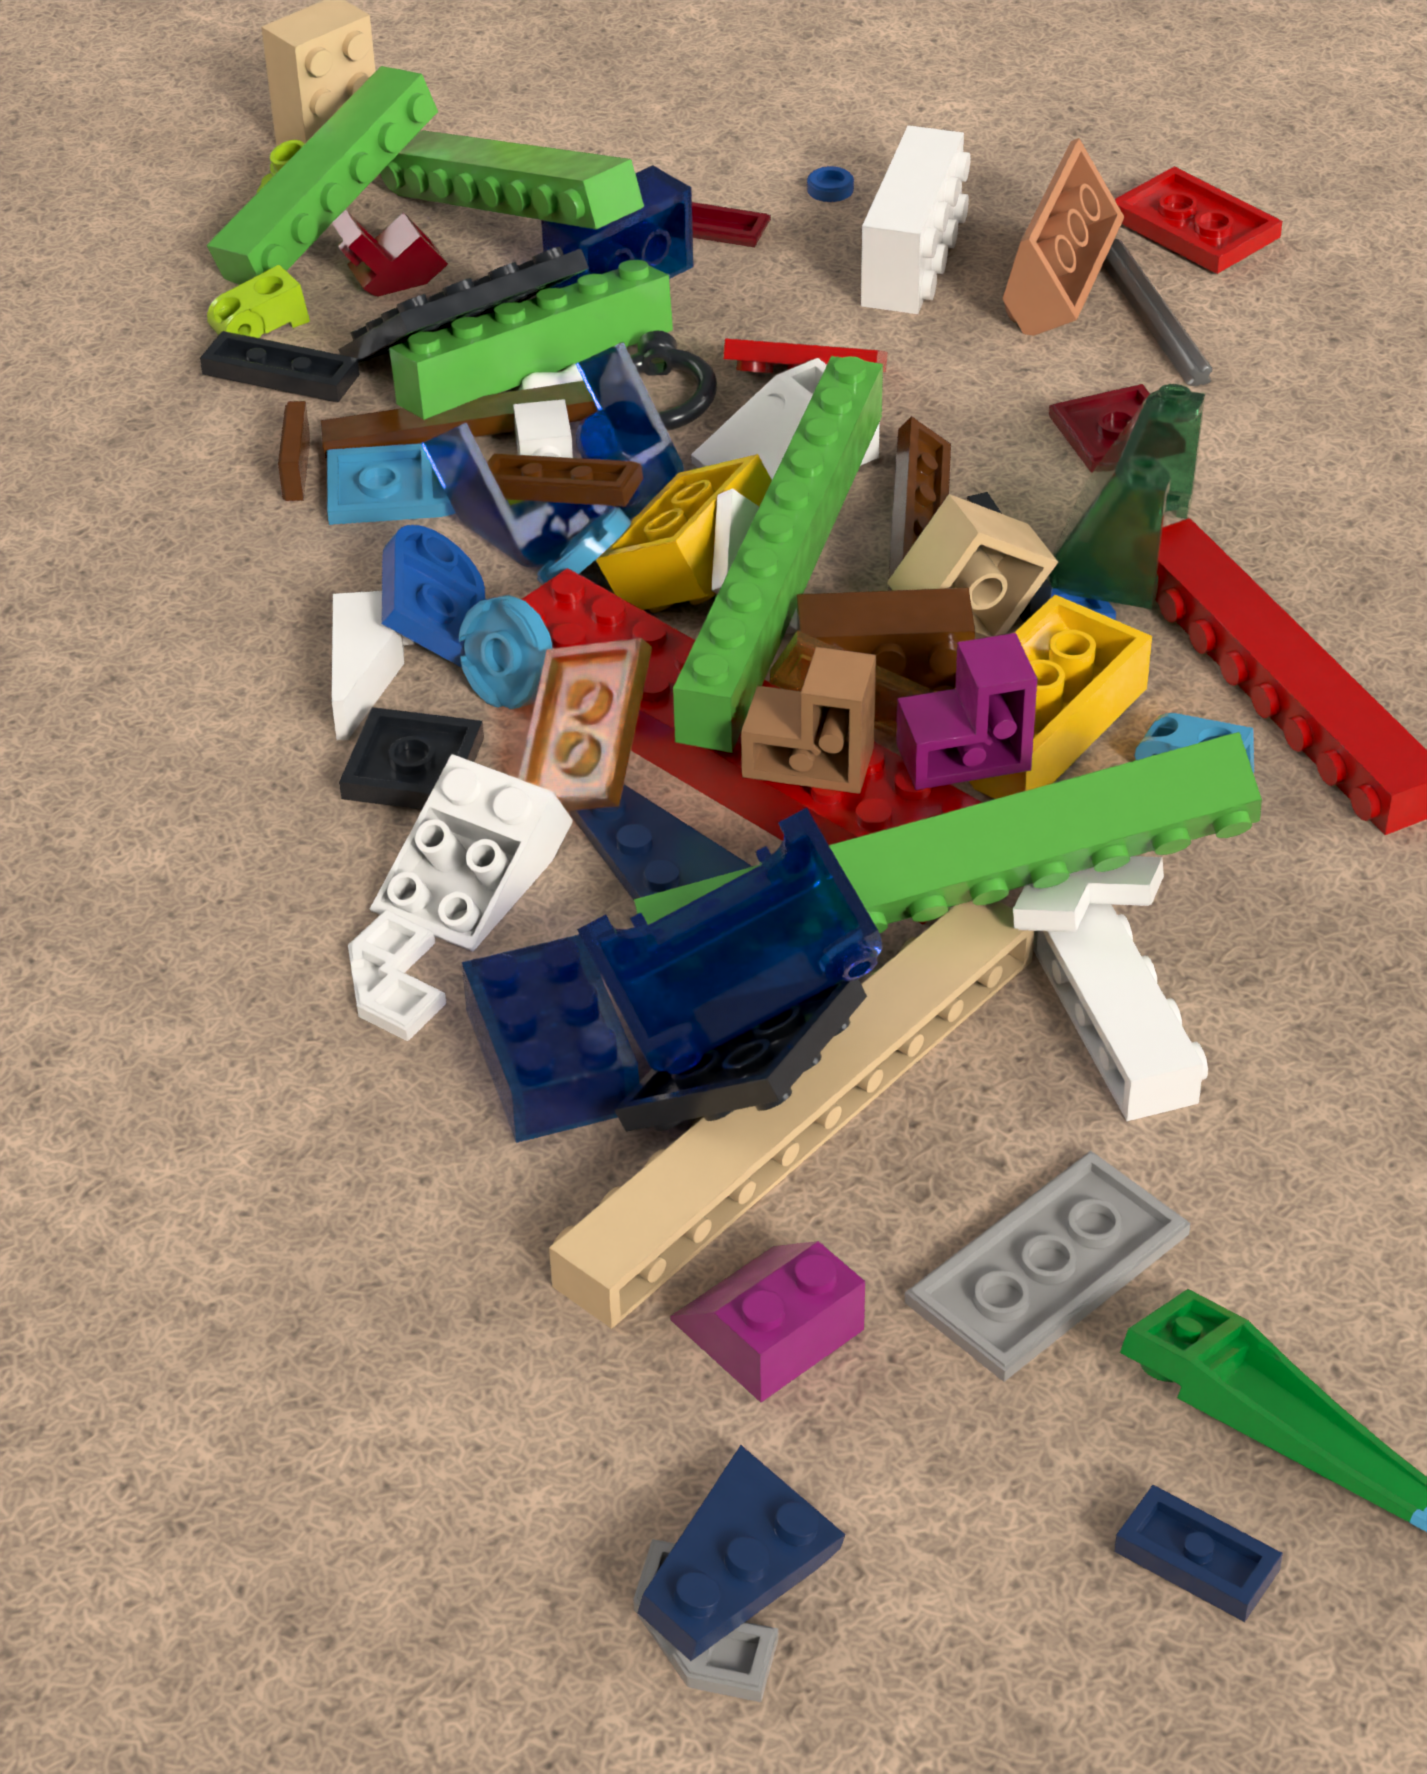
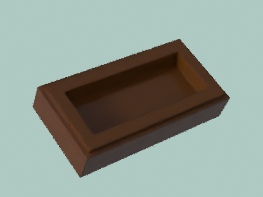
M288 401L287 405H285L278 459L282 497L285 501H304L310 448L306 401Z

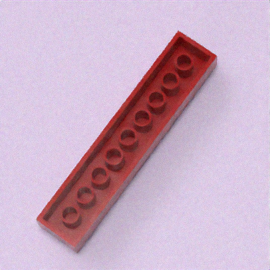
M569 568L521 599L526 601L540 615L551 637L554 652L553 677L545 694L542 696L543 699L802 853L983 803L951 784L915 790L902 757L875 741L860 794L742 777L741 734L732 753L675 742L673 687L696 640ZM764 680L762 684L763 687L781 689L767 680Z

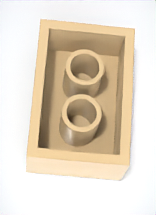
M323 0L261 27L276 146L289 140H300L305 144L375 72L370 15L346 0Z

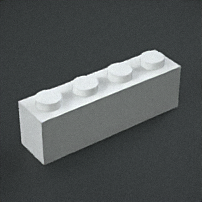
M1089 904L1077 930L1074 932L1034 931L1033 951L1126 1121L1198 1104L1201 1081L1206 1079L1208 1075L1205 1053L1198 1042L1190 1041L1183 1029L1180 1011L1176 1002L1172 998L1166 999L1158 986L1155 968L1151 959L1146 955H1140L1133 942L1132 931L1127 918L1123 914L1117 915L1111 904Z

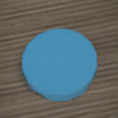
M613 507L606 515L603 513L566 543L567 547L560 553L562 558L557 562L554 559H549L538 571L537 580L543 585L567 568L579 574L631 525V520L619 507Z
M510 595L479 601L467 611L459 631V642L465 641L464 650L466 655L460 656L462 670L472 689L487 704L494 707L504 706L509 709H515L533 704L545 694L553 677L554 652L550 634L543 620L526 601Z

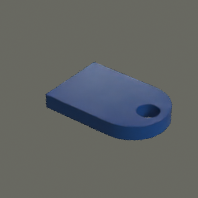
M420 525L403 526L383 549L381 624L462 668L460 656L466 655L464 650L465 641L459 642V631L467 611L479 601L486 599L483 579L477 567L466 553L444 535Z

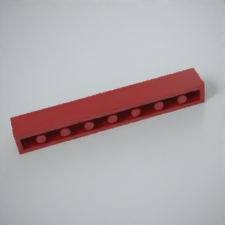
M1191 518L1134 537L1133 557L1129 565V575L1134 587L1139 592L1146 591L1159 604L1161 613L1168 622H1177L1190 637L1194 649L1200 654L1207 653L1220 666L1221 673L1226 682L1232 686L1238 685L1252 699L1256 712L1262 718L1270 717L1284 732L1287 743L1294 751H1303L1317 765L1322 780L1329 786L1336 785L1351 800L1353 810L1361 820H1370L1384 835L1427 820V749Z

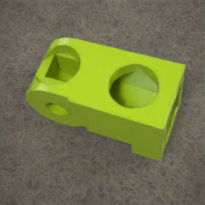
M280 265L221 294L214 299L207 312V322L218 335L222 331L260 338L262 334H267L287 323L292 328L310 322L301 285Z

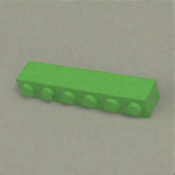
M380 66L207 244L224 279L241 285L277 265H280L287 271L332 222L340 216L438 113V109L421 73Z
M629 260L621 263L619 269L604 274L584 275L578 279V283L567 287L541 290L536 294L535 298L520 303L509 302L500 304L495 307L494 312L480 317L459 318L452 322L451 327L436 332L413 334L408 338L407 342L389 348L396 404L425 420L482 396L498 394L522 385V380L534 372H559L568 368L573 363L581 364L637 344L639 339L647 332L656 330L664 332L673 331L669 275L649 266L646 261Z

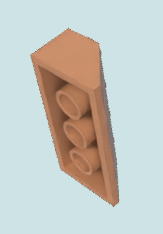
M1080 138L1070 142L1020 242L1002 298L1007 315L1014 323L1018 324L1023 334L1035 336L1078 319L1124 219V215Z

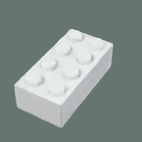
M907 126L862 225L861 306L918 314L924 299L933 300L937 284V274L944 273L948 248L955 247L958 223L965 222L968 212L969 196L968 194H962V181L966 182L968 178L970 153L963 152V132Z

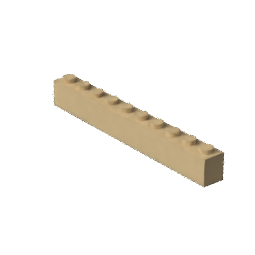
M972 901L948 907L946 914L939 917L920 936L907 940L898 954L878 971H871L862 979L860 983L867 997L850 1016V1025L829 1041L820 1052L822 1055L821 1060L815 1066L803 1072L792 1085V1094L786 1101L765 1111H758L755 1106L734 1110L727 1116L714 1121H706L704 1116L696 1118L686 1133L667 1149L663 1148L655 1152L645 1167L623 1186L611 1189L604 1196L599 1206L578 1224L568 1226L561 1231L553 1245L549 1247L552 1287L611 1329L615 1327L1032 962L1034 931L1015 929L1013 909L1000 901L987 905H975Z

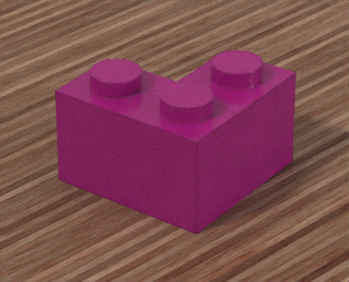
M1016 633L957 642L956 689L897 698L896 744L915 790L1031 771L1037 676Z

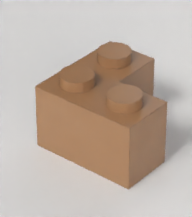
M816 647L801 692L757 686L741 731L742 777L860 794L874 748L876 655Z

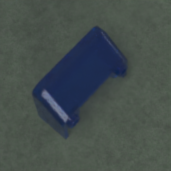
M620 342L576 363L599 410L584 418L578 425L576 445L584 459L636 461L641 463L644 479L625 507L525 500L509 505L467 423L421 443L460 521L524 567L544 566L549 559L554 562L561 558L560 553L567 547L566 543L600 515L609 513L613 507H619L629 519H632L678 473L685 471L682 460L624 342Z

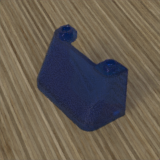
M807 808L778 823L784 834V840L772 855L767 846L755 851L760 866L648 925L642 913H639L630 918L634 928L617 929L611 925L605 914L577 929L646 1061L653 1070L667 1071L670 1074L685 1072L699 1063L703 1054L842 980L853 981L865 976L876 966V958L880 954L883 945L879 931Z

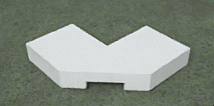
M1132 856L1130 861L1120 868L1106 872H1097L1093 867L1069 874L1070 877L1065 882L1053 887L1039 889L1035 888L1033 883L1024 886L1013 908L1014 928L1028 931L1074 932L1077 930L1089 904L1149 906L1152 904L1164 877L1162 857Z
M386 909L348 944L358 1017L408 1041L446 1004L444 992L405 973L435 944L434 932Z

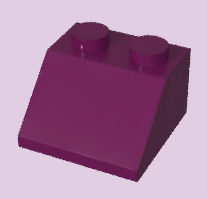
M819 1241L773 1246L672 1314L670 1320L761 1403L864 1330L865 1280Z

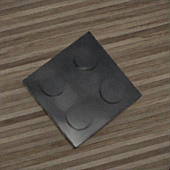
M372 707L339 781L341 799L422 810L451 754L475 762L484 740L483 721Z

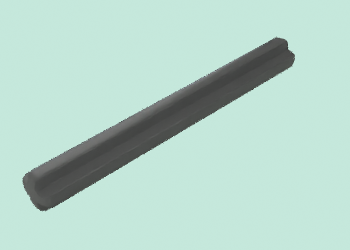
M1115 238L1103 262V266L1186 384L1189 386H1199L1200 384L1210 383L1211 377L1209 375L1213 370L1212 366L1123 242Z

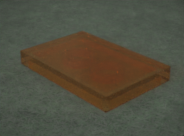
M642 638L546 650L518 779L554 792L566 811L618 807L620 805L652 647Z

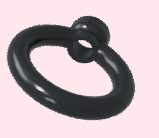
M659 330L647 332L638 341L637 353L616 363L607 371L604 377L624 375L625 381H628L630 378L643 372L648 376L668 375L672 369H676L694 377L697 382L696 391L686 402L666 411L644 413L631 410L632 412H629V414L606 418L620 427L637 432H666L680 428L699 418L712 404L717 392L716 375L712 367L704 359L691 352L677 349V342L669 333ZM661 358L664 362L656 364L652 363L651 359Z

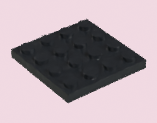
M561 246L537 254L532 257V260L520 265L513 262L488 272L487 276L475 281L468 278L443 288L442 292L427 297L426 294L416 296L397 304L396 308L382 313L381 317L365 323L366 326L350 332L353 341L338 350L340 355L358 358V363L390 352V347L407 342L408 338L413 334L436 332L451 327L452 322L459 318H477L494 312L495 307L500 304L509 302L520 303L536 297L539 291L553 288L588 269L582 249L564 255Z

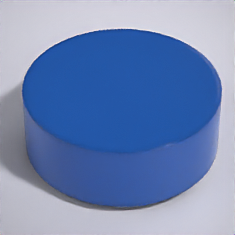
M821 167L811 172L807 178L808 194L819 201H842L850 197L854 191L853 175L840 167Z

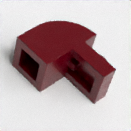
M347 210L332 222L343 239L337 245L350 260L347 264L362 288L374 296L379 297L426 285L448 265L433 241L404 212L376 238Z

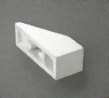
M382 591L333 594L332 708L337 740H348L404 665V645H415L414 641L381 624Z

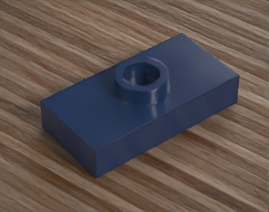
M1155 1485L1150 1487L1116 1534L1114 1550L1117 1554L1243 1622L1247 1620L1279 1573L1283 1556L1282 1552Z

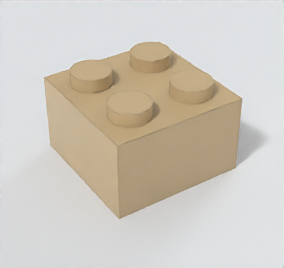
M949 494L890 577L887 584L893 591L969 588L975 625V639L1005 635L1057 565L1058 561L1029 524Z

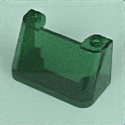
M1166 384L1161 386L1159 390L1152 392L1145 399L1083 485L1052 553L1058 561L1048 576V581L1053 589L1056 588L1072 596L1152 609L1157 596L1159 579L1157 570L1164 513L1177 510L1176 517L1187 519L1192 504L1206 394L1191 392L1188 387L1183 385Z

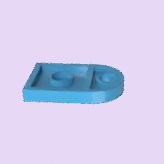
M420 443L327 450V513L329 525L435 518L456 514L469 508L480 499L476 497L473 481L484 465L480 458L472 451L449 443ZM456 475H465L470 477L462 481H452L448 479Z

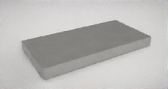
M1089 1151L905 1292V1304L1005 1382L1188 1236L1191 1223L1094 1152Z

